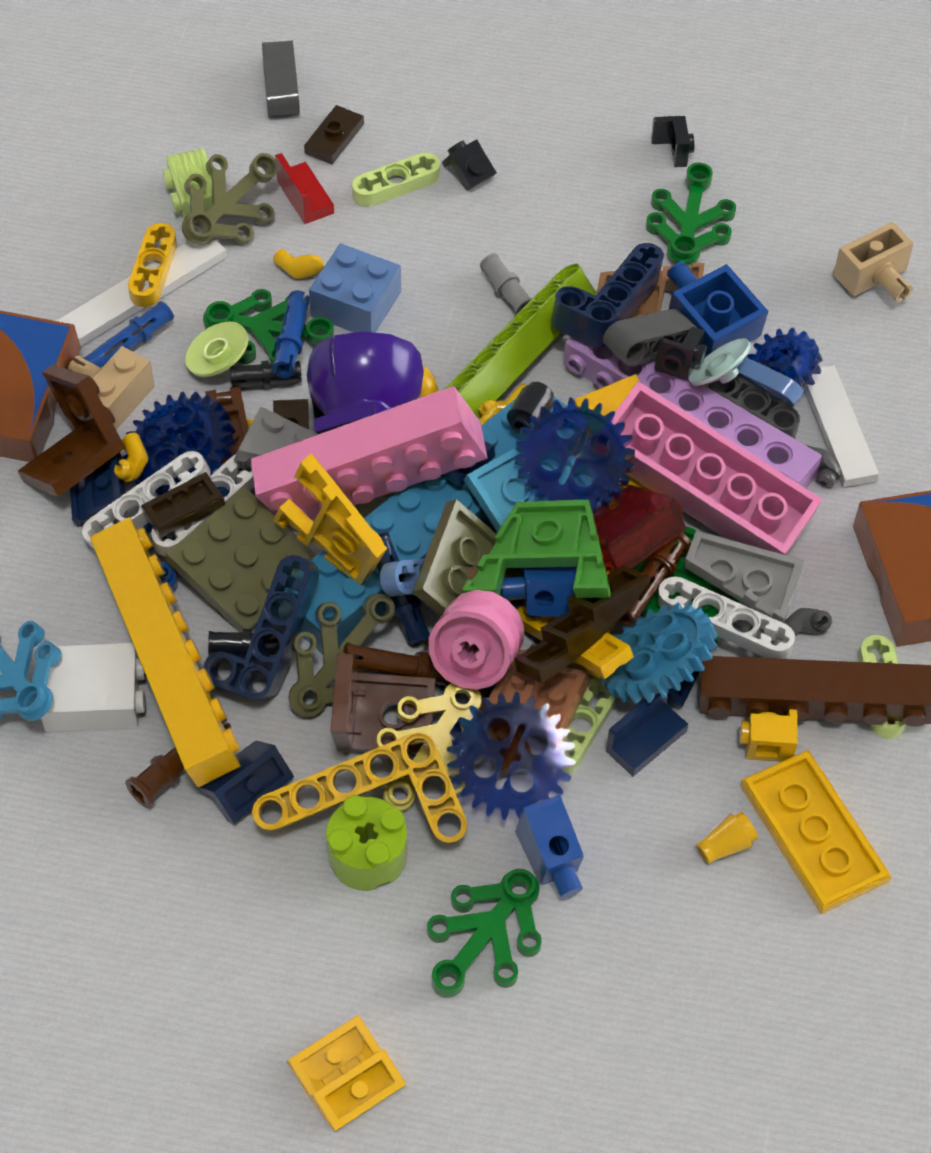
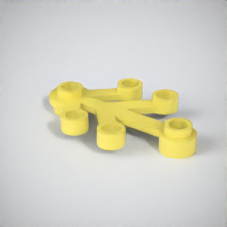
M451 683L446 687L444 694L441 696L417 700L412 696L402 698L397 706V715L404 722H413L419 715L437 712L444 713L437 724L402 731L384 728L377 735L376 747L383 746L381 738L385 735H390L394 740H397L412 733L420 732L427 734L437 745L449 777H456L460 780L461 787L455 789L457 795L461 794L466 786V777L458 770L450 731L456 722L459 721L465 742L462 750L465 761L470 764H478L484 759L487 747L479 739L474 714L481 705L479 690L460 688ZM464 693L468 696L469 702L467 704H459L455 699V695ZM404 704H412L416 712L412 715H406L402 711V706ZM417 740L411 743V745L424 743L414 757V762H423L429 757L431 750L427 742ZM471 745L478 746L481 750V755L479 757H472L468 753V747ZM410 776L388 784L383 793V800L401 810L402 813L409 810L415 800V790ZM442 780V789L445 792L446 785ZM396 788L404 789L407 793V798L404 800L395 799L393 790Z

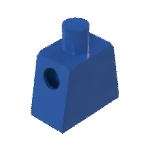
M577 566L521 568V577L504 578L501 597L507 600L523 599L526 613L529 616L560 617L569 612L567 598L575 594L573 586Z
M561 795L524 807L515 833L538 882L541 885L554 882L562 899L579 893L583 887L576 872L584 856Z

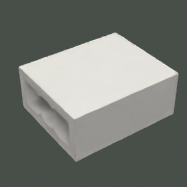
M134 644L57 646L61 650L62 655L60 661L54 667H51L47 687L52 691L53 701L49 711L41 717L45 732L138 728V713H145L144 690H139V680H146V674Z

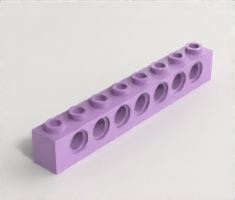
M570 337L565 342L563 365L568 367L571 372L580 374L590 380L598 388L601 389L636 374L642 384L806 489L817 477L822 458L821 454L704 385L694 386L689 381V378L685 380L658 372L654 368L656 361L636 366H627L606 346L593 347L573 337Z

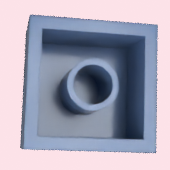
M339 243L309 289L311 317L328 318L333 325L351 332L376 333L401 293V265Z

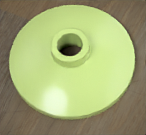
M230 321L221 322L207 328L188 347L185 355L187 368L192 374L199 377L214 376L229 369L241 358L247 348V331L241 324Z

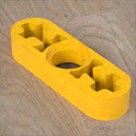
M167 223L153 224L145 232L128 282L130 300L136 306L149 307L156 304L160 299L177 248L175 230ZM163 238V239L161 240L160 249H159V248H157V246H156V242H159L160 239ZM152 260L162 263L154 269L144 267L147 262ZM145 280L149 281L150 288H146L145 291L142 292L145 287Z

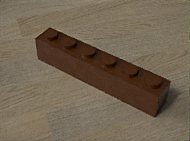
M713 656L711 660L702 661L705 670L701 671L700 714H709L715 718H725L730 715L748 716L750 718L751 713L759 714L762 712H773L777 715L788 716L789 709L797 710V721L825 719L831 723H842L849 720L864 721L871 725H880L886 721H901L905 725L912 727L931 724V665Z

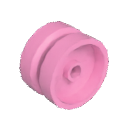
M474 590L461 594L449 604L429 636V655L436 670L447 681L460 688L478 690L494 685L504 677L524 642V625L519 612L507 599L494 592Z

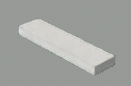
M835 365L803 370L800 376L802 385L829 453L841 468L840 480L843 488L877 482L879 472Z

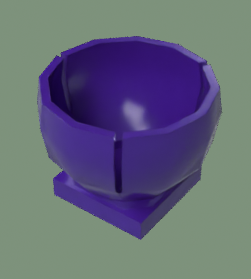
M360 331L334 335V338L329 337L313 346L306 374L311 399L325 415L314 419V432L321 434L418 399L421 393L424 370L421 354L413 343L391 334Z

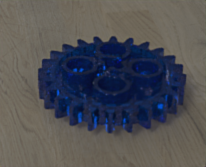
M181 392L176 401H174L171 395H167L166 404L164 405L155 401V410L153 412L145 409L142 411L145 416L143 421L133 420L137 430L126 432V435L129 433H137L149 457L139 478L134 481L136 485L143 482L178 456L190 451L199 452L209 465L210 475H212L215 468L218 469L223 465L222 458L232 457L233 454L228 447L236 444L232 437L236 430L231 424L232 419L219 401L214 402L209 395L201 398L198 392H194L190 399L185 392ZM128 454L124 455V456L122 457V459H125V460H126L127 457H128ZM191 467L188 471L192 473L196 469L194 467ZM174 478L175 482L178 484L180 482L179 478ZM170 485L158 487L155 490L156 494L160 496L170 489Z
M569 397L567 407L562 408L558 400H554L552 412L544 406L540 407L541 419L531 415L528 424L532 429L522 427L520 436L524 440L516 441L515 450L522 454L515 456V464L524 466L518 470L517 477L518 479L529 478L524 485V491L528 492L536 489L534 501H541L544 498L548 499V501L589 500L593 514L596 513L597 502H600L606 508L609 507V494L619 499L622 491L618 485L628 486L630 478L624 473H633L635 464L627 460L634 458L635 449L625 448L631 443L632 435H620L624 431L625 423L620 422L615 425L612 423L615 416L614 411L603 416L601 414V403L594 410L589 409L588 399L585 398L581 407H576L572 397ZM561 428H570L574 431L575 436L571 439H564L557 434V431ZM587 429L590 430L591 433L582 446L581 456L575 460L565 484H559L558 481L567 468L569 456H573L583 432ZM600 443L605 445L609 452L604 455H598L592 452L590 446ZM545 459H553L558 462L560 467L549 471L544 469L540 463ZM582 474L587 475L593 483L590 486L582 487L576 484L574 478Z
M501 692L498 695V704L492 705L490 700L484 697V710L480 712L471 705L469 710L473 718L471 720L462 717L458 718V722L464 730L463 732L451 731L450 736L459 743L458 746L447 747V753L457 756V760L449 762L447 768L449 770H459L460 773L451 780L452 784H465L460 797L464 799L473 795L475 797L471 806L473 810H476L484 803L487 805L486 817L488 818L498 809L501 810L502 821L507 820L510 811H515L519 820L524 807L549 799L551 792L561 796L564 794V791L557 783L558 781H571V776L564 772L563 768L574 766L575 760L564 757V753L574 750V744L562 742V739L570 733L569 728L557 730L556 726L561 720V715L558 714L548 718L546 716L549 710L548 703L537 710L534 708L535 696H531L526 704L520 703L519 692H515L512 702H506ZM504 722L510 727V734L505 740L496 741L488 735V729L493 723ZM524 724L526 728L517 747V756L521 760L520 762L513 761L511 763L504 786L498 790L495 786L505 762L504 757L500 754L502 751L507 753L510 751L518 726ZM531 736H541L546 740L548 747L545 752L533 755L526 750L525 742ZM488 758L495 762L497 767L492 776L482 778L476 775L474 765L480 759ZM519 772L528 773L533 778V786L526 792H518L511 786L512 777Z

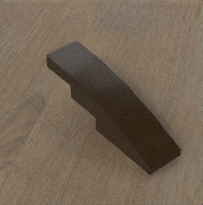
M623 565L607 574L611 591L610 598H576L575 594L567 598L569 612L541 627L543 641L514 658L516 671L537 682L543 683L570 665L600 640L629 610L649 585V575Z

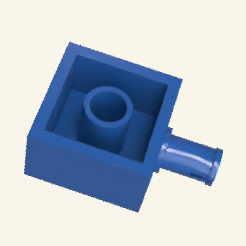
M683 261L677 262L669 269L667 277L679 288L672 292L669 309H678L695 326L705 330L702 344L707 345L705 357L731 341L746 338L751 342L762 335L769 311L727 264L699 279L696 278Z

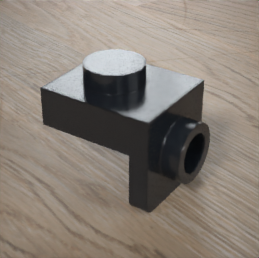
M663 116L653 118L652 144H670L674 167H687L689 153H694L695 141L694 134H688L686 117Z
M477 139L467 145L464 140L453 145L447 150L449 156L442 161L445 168L452 165L467 191L497 173Z
M691 327L683 343L663 338L659 343L655 370L688 380L695 365L701 366L707 351V345L702 344L705 330Z

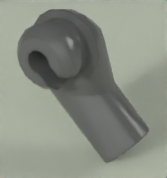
M806 445L822 455L819 466L820 472L817 475L819 483L825 487L834 486L836 480H839L841 477V468L826 449Z
M800 608L791 614L784 624L791 627L795 636L799 632L819 634L830 628L832 617L824 610Z

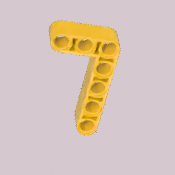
M420 732L409 734L267 793L257 799L252 809L253 819L258 826L266 830H279L344 803L350 796H362L410 776L431 830L436 838L447 843L457 842L464 837L468 827L467 818L437 745L430 736ZM423 740L430 745V755L423 762H414L409 757L408 749L414 741ZM386 755L393 761V771L387 777L380 778L372 772V762L378 756ZM346 770L353 772L357 781L355 788L348 793L338 791L335 785L337 775ZM430 777H440L445 782V793L439 799H429L424 794V783ZM311 785L318 790L320 797L314 807L306 809L299 802V793L304 787ZM270 801H276L282 807V817L274 824L267 823L262 816L263 807ZM448 813L457 815L461 821L460 831L451 837L443 835L438 827L440 818Z

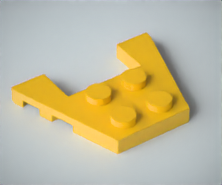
M310 454L300 463L294 478L323 505L319 514L313 522L297 505L288 499L279 507L273 521L283 529L289 524L300 532L297 535V539L306 546H309L312 542L327 552L324 556L326 561L361 585L371 576L387 547L319 461Z

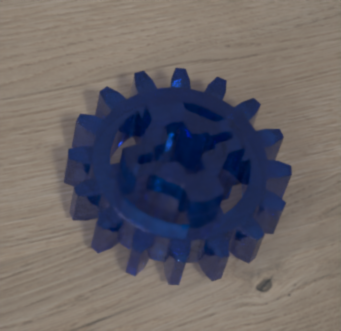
M779 328L776 331V336L773 338L765 334L764 344L754 343L753 345L756 354L747 355V358L791 378L801 387L805 384L814 385L815 381L812 378V374H821L822 371L818 363L822 362L823 358L815 340L810 339L805 331L798 335L795 328H790L787 334H783Z

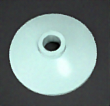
M741 338L731 341L706 356L702 365H697L690 374L689 381L691 384L699 386L717 380L724 384L735 378L739 373L737 367L745 359L751 348L748 339Z

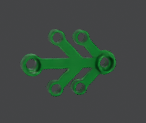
M693 163L687 168L686 184L690 191L685 212L671 198V193L668 190L656 189L652 193L651 206L655 210L665 211L681 228V234L678 235L666 223V217L662 213L653 212L647 216L646 230L650 234L660 235L668 244L667 255L674 263L683 261L686 265L695 263L700 257V250L712 244L726 245L731 239V227L725 223L715 224L711 231L696 238L694 237L696 230L717 220L724 222L733 220L736 212V204L729 199H723L716 206L698 214L702 194L710 187L713 175L712 168L705 163Z
M258 289L252 293V296L233 305L224 301L213 302L204 312V326L209 328L215 324L229 321L241 324L245 330H249L268 353L269 364H273L276 351L274 348L275 338L271 334H281L283 322L276 320L284 317L288 296L285 298V301L273 307L272 295L265 289ZM253 309L257 312H261L253 317L244 316V314L250 312ZM315 317L307 325H304L301 339H307L312 346H315L329 337L334 338V326L328 318ZM248 341L245 351L250 352L243 354L238 360L239 363L249 364L256 359L255 345Z
M514 869L505 874L501 882L497 884L476 887L459 885L453 889L451 905L457 912H469L473 909L475 903L499 901L492 911L451 917L434 915L429 919L427 934L436 943L447 941L451 934L475 931L453 960H442L434 966L432 986L438 994L452 997L462 991L465 984V972L490 940H492L496 962L493 972L495 983L500 987L509 988L517 982L518 967L512 961L505 921L514 909L520 928L517 938L519 953L526 957H533L540 952L542 938L540 933L536 931L531 905L538 899L540 886L537 878L531 872L525 869ZM523 887L527 892L525 894H515L512 889ZM464 894L469 896L470 900L466 903H461L456 900V897ZM437 924H441L447 929L443 933H436L432 928ZM526 938H531L537 944L533 947H526L522 941ZM502 969H509L513 972V975L509 978H503L498 972ZM445 977H451L456 983L453 986H444L441 980Z

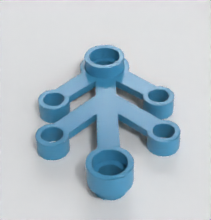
M27 621L19 628V644L15 662L2 647L0 636V671L2 672V675H0V691L15 689L17 692L15 697L0 699V720L5 714L19 713L25 720L35 721L43 717L52 705L53 694L51 689L47 687L50 668L60 661L62 653L57 646L49 641L41 643L45 631L34 621ZM40 644L35 650L34 657L37 663L32 682L30 683L27 675L33 648Z

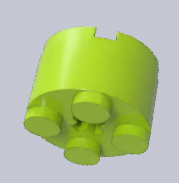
M358 795L347 798L332 814L327 824L326 839L329 863L339 881L353 889L369 891L377 889V886L387 882L390 884L403 872L407 861V827L404 814L389 802L379 798L361 797Z

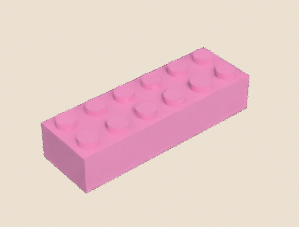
M639 381L599 433L593 451L594 454L724 538L783 555L788 554L823 500Z
M455 386L257 456L251 459L255 494L274 515H276L279 507L290 499L311 520H314L323 505L294 478L300 463L310 454L319 461L353 506L368 503L374 498L391 492L402 491L408 486L425 480L437 479L449 471L471 467L477 462L488 459L481 422Z

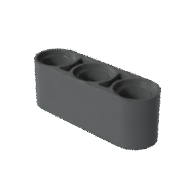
M293 40L262 42L268 116L300 114Z
M669 309L613 323L606 330L603 336V343L625 365L636 366L656 361L659 343L663 338L683 343L690 328L698 327L678 309Z
M739 375L724 384L720 380L709 383V389L796 439L800 415L792 406Z

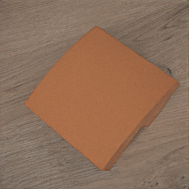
M520 649L517 656H519L527 650ZM513 661L504 677L496 683L486 702L487 707L497 714L526 727L549 734L564 736L590 683L589 673L587 670L565 667L545 682L540 683L517 672L515 661Z

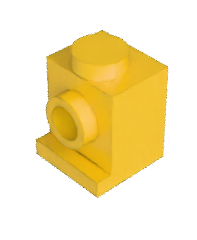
M789 709L788 716L777 715L773 712L751 713L749 721H741L739 743L746 744V759L782 762L793 757L798 744L797 710Z

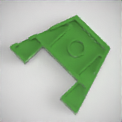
M589 500L516 502L495 535L496 543L488 555H483L478 562L477 567L479 570L472 581L467 580L463 586V593L482 590L494 592L500 596L506 568L577 566L573 586L576 598H610V586Z

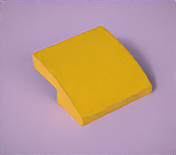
M359 1014L287 1060V1064L334 1132L406 1085L384 1048L380 1049Z

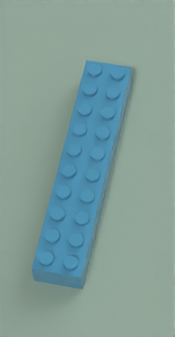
M555 396L553 399L554 406L537 434L521 435L512 429L507 420V413L515 400L482 425L484 441L494 446L495 457L492 460L554 426L575 457L586 448L588 422ZM441 476L434 480H425L408 486L406 489L395 493L364 518L377 534L389 532L399 561L424 559L426 557L446 502L457 499L488 527L492 525L465 481L460 487ZM324 550L311 560L318 567L319 578L300 631L309 632L315 636L317 640L316 649L322 655L321 628L315 614L320 604L324 602L335 603L341 610V618L336 623L339 647L363 617L362 604L365 598L375 593L387 595L381 586L380 573L377 566L371 576L359 585L326 561L324 556L327 552ZM299 569L292 576L302 579L304 572ZM287 587L284 591L297 596L299 591ZM284 600L278 607V614L283 620L289 618L292 614L293 608L289 600ZM378 602L375 606V612L380 616L386 611V606L383 602ZM328 606L323 610V618L326 621H330L333 618L334 611L331 607ZM303 636V638L310 643L308 637Z

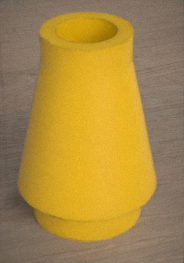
M739 812L736 815L730 813L703 840L698 842L696 847L705 862L710 864L720 858L751 848L752 842L758 839V835L751 821L743 812Z

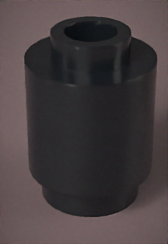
M531 382L522 388L507 413V420L515 432L521 435H534L539 432L554 406V393L547 385L541 382Z

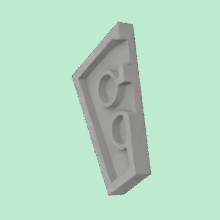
M260 407L234 460L247 462L248 458H255L318 434Z
M696 530L686 556L685 568L753 610L785 623L804 560Z

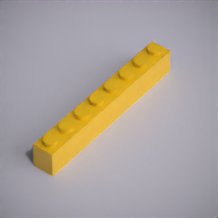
M128 517L90 536L185 771L199 788L240 767L241 765L235 754L236 751L241 749L231 728L225 730L222 721L227 719V715L219 699L215 698L212 700L209 691L214 689L213 682L205 668L199 670L196 662L201 660L202 657L193 639L187 640L184 635L185 632L189 631L188 624L181 611H174L172 604L177 602L176 596L169 583H162L160 576L164 575L165 571L157 555L151 556L148 549L154 546L144 527L137 529L131 518Z

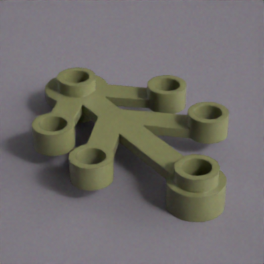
M220 154L212 155L206 162L205 167L207 173L211 175L213 206L205 212L203 191L207 186L205 178L200 174L190 175L184 183V189L190 195V214L182 221V233L189 242L196 245H204L212 237L232 239L237 245H246L254 235L253 229L249 224L239 223L233 226L215 222L221 216L253 219L260 226L267 225L275 215L271 205L267 203L250 205L237 202L258 182H269L278 171V163L270 154H258L249 165V173L226 193L225 171L228 168V162ZM212 162H217L221 166V170L214 168ZM257 167H261L265 174L261 173ZM191 181L197 182L200 189L193 188ZM259 210L264 211L268 218L261 217ZM193 225L200 227L202 234L195 231ZM238 230L244 231L247 238H242L238 234Z
M375 593L365 598L362 604L363 617L339 647L336 623L341 618L340 608L331 602H324L317 607L315 614L321 628L324 665L314 676L311 653L317 647V640L309 632L295 634L291 645L296 652L298 681L291 687L288 696L289 704L293 711L301 716L311 717L319 714L326 703H333L334 687H326L336 674L337 653L348 654L343 652L347 642L361 645L377 624H384L392 619L395 605L389 596ZM378 602H383L386 606V612L382 616H378L375 612V606ZM328 606L334 611V616L330 621H326L322 615L323 610ZM303 636L308 637L310 640V646L305 651H302L298 646V641ZM358 669V672H370V670ZM311 690L315 695L313 703L306 705L303 701V695L306 691Z

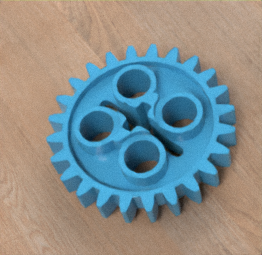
M677 602L671 610L668 609L666 604H663L657 613H654L652 609H648L647 616L643 619L639 617L633 627L622 625L624 632L613 635L630 645L634 658L626 664L619 666L606 679L600 677V680L613 698L619 696L622 702H626L631 698L633 703L637 704L644 696L649 703L657 693H660L662 698H665L668 689L673 687L676 691L681 690L680 682L683 680L692 682L694 678L691 674L694 671L705 670L701 662L711 660L713 656L710 650L717 648V644L714 641L718 637L714 630L715 627L707 613L704 614L700 607L694 609L690 603L682 608L680 603Z

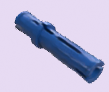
M300 290L292 291L288 295L281 334L275 340L276 356L272 365V371L275 374L278 370L277 376L281 378H288L294 374L297 354L301 353L303 346L301 334L310 299L308 295L304 297L305 292Z
M160 301L142 316H134L129 320L127 327L83 358L99 367H103L121 346L131 350L140 342L145 343L152 339V334L174 319L173 312L165 302ZM147 322H151L150 325H148L147 327H145L143 330H141V331H140L139 333H137L135 336H132V335H131L132 333H134L135 331H137L139 328H141L143 325H145ZM123 342L121 346L107 356L103 355L118 343Z

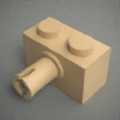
M891 222L840 247L833 275L853 297L881 284L896 302H901L902 299L905 300L913 291V287L901 277L900 273L907 270L914 243L894 222Z
M123 346L103 367H99L79 355L74 357L75 361L72 360L68 369L90 376L96 382L100 390L98 396L102 404L111 411L115 418L113 425L116 430L155 387L150 360Z

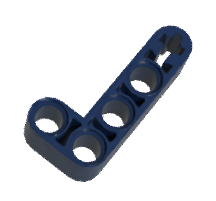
M652 243L637 245L596 296L573 286H565L557 290L551 317L553 327L590 346L604 347L603 336L606 330L617 321L631 318L657 285L664 258L662 249Z
M297 555L287 556L280 561L246 657L226 652H215L206 658L203 668L206 669L214 686L251 699L266 700L278 693L293 653L292 638L301 631L318 582L319 571L314 562ZM294 568L304 572L302 579L292 576ZM285 588L299 591L298 596L284 592ZM284 600H289L293 608L292 614L289 618L282 620L278 614V607ZM271 636H276L280 644L279 650L274 656H269L265 649V644ZM227 659L231 664L232 670L229 677L223 680L218 674V666L223 660ZM262 672L266 676L267 684L265 689L258 693L253 688L252 682L254 676Z

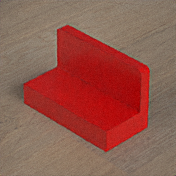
M282 153L276 154L275 159L278 163L277 182L303 223L307 224L334 214L333 202L308 164L303 162L290 167Z

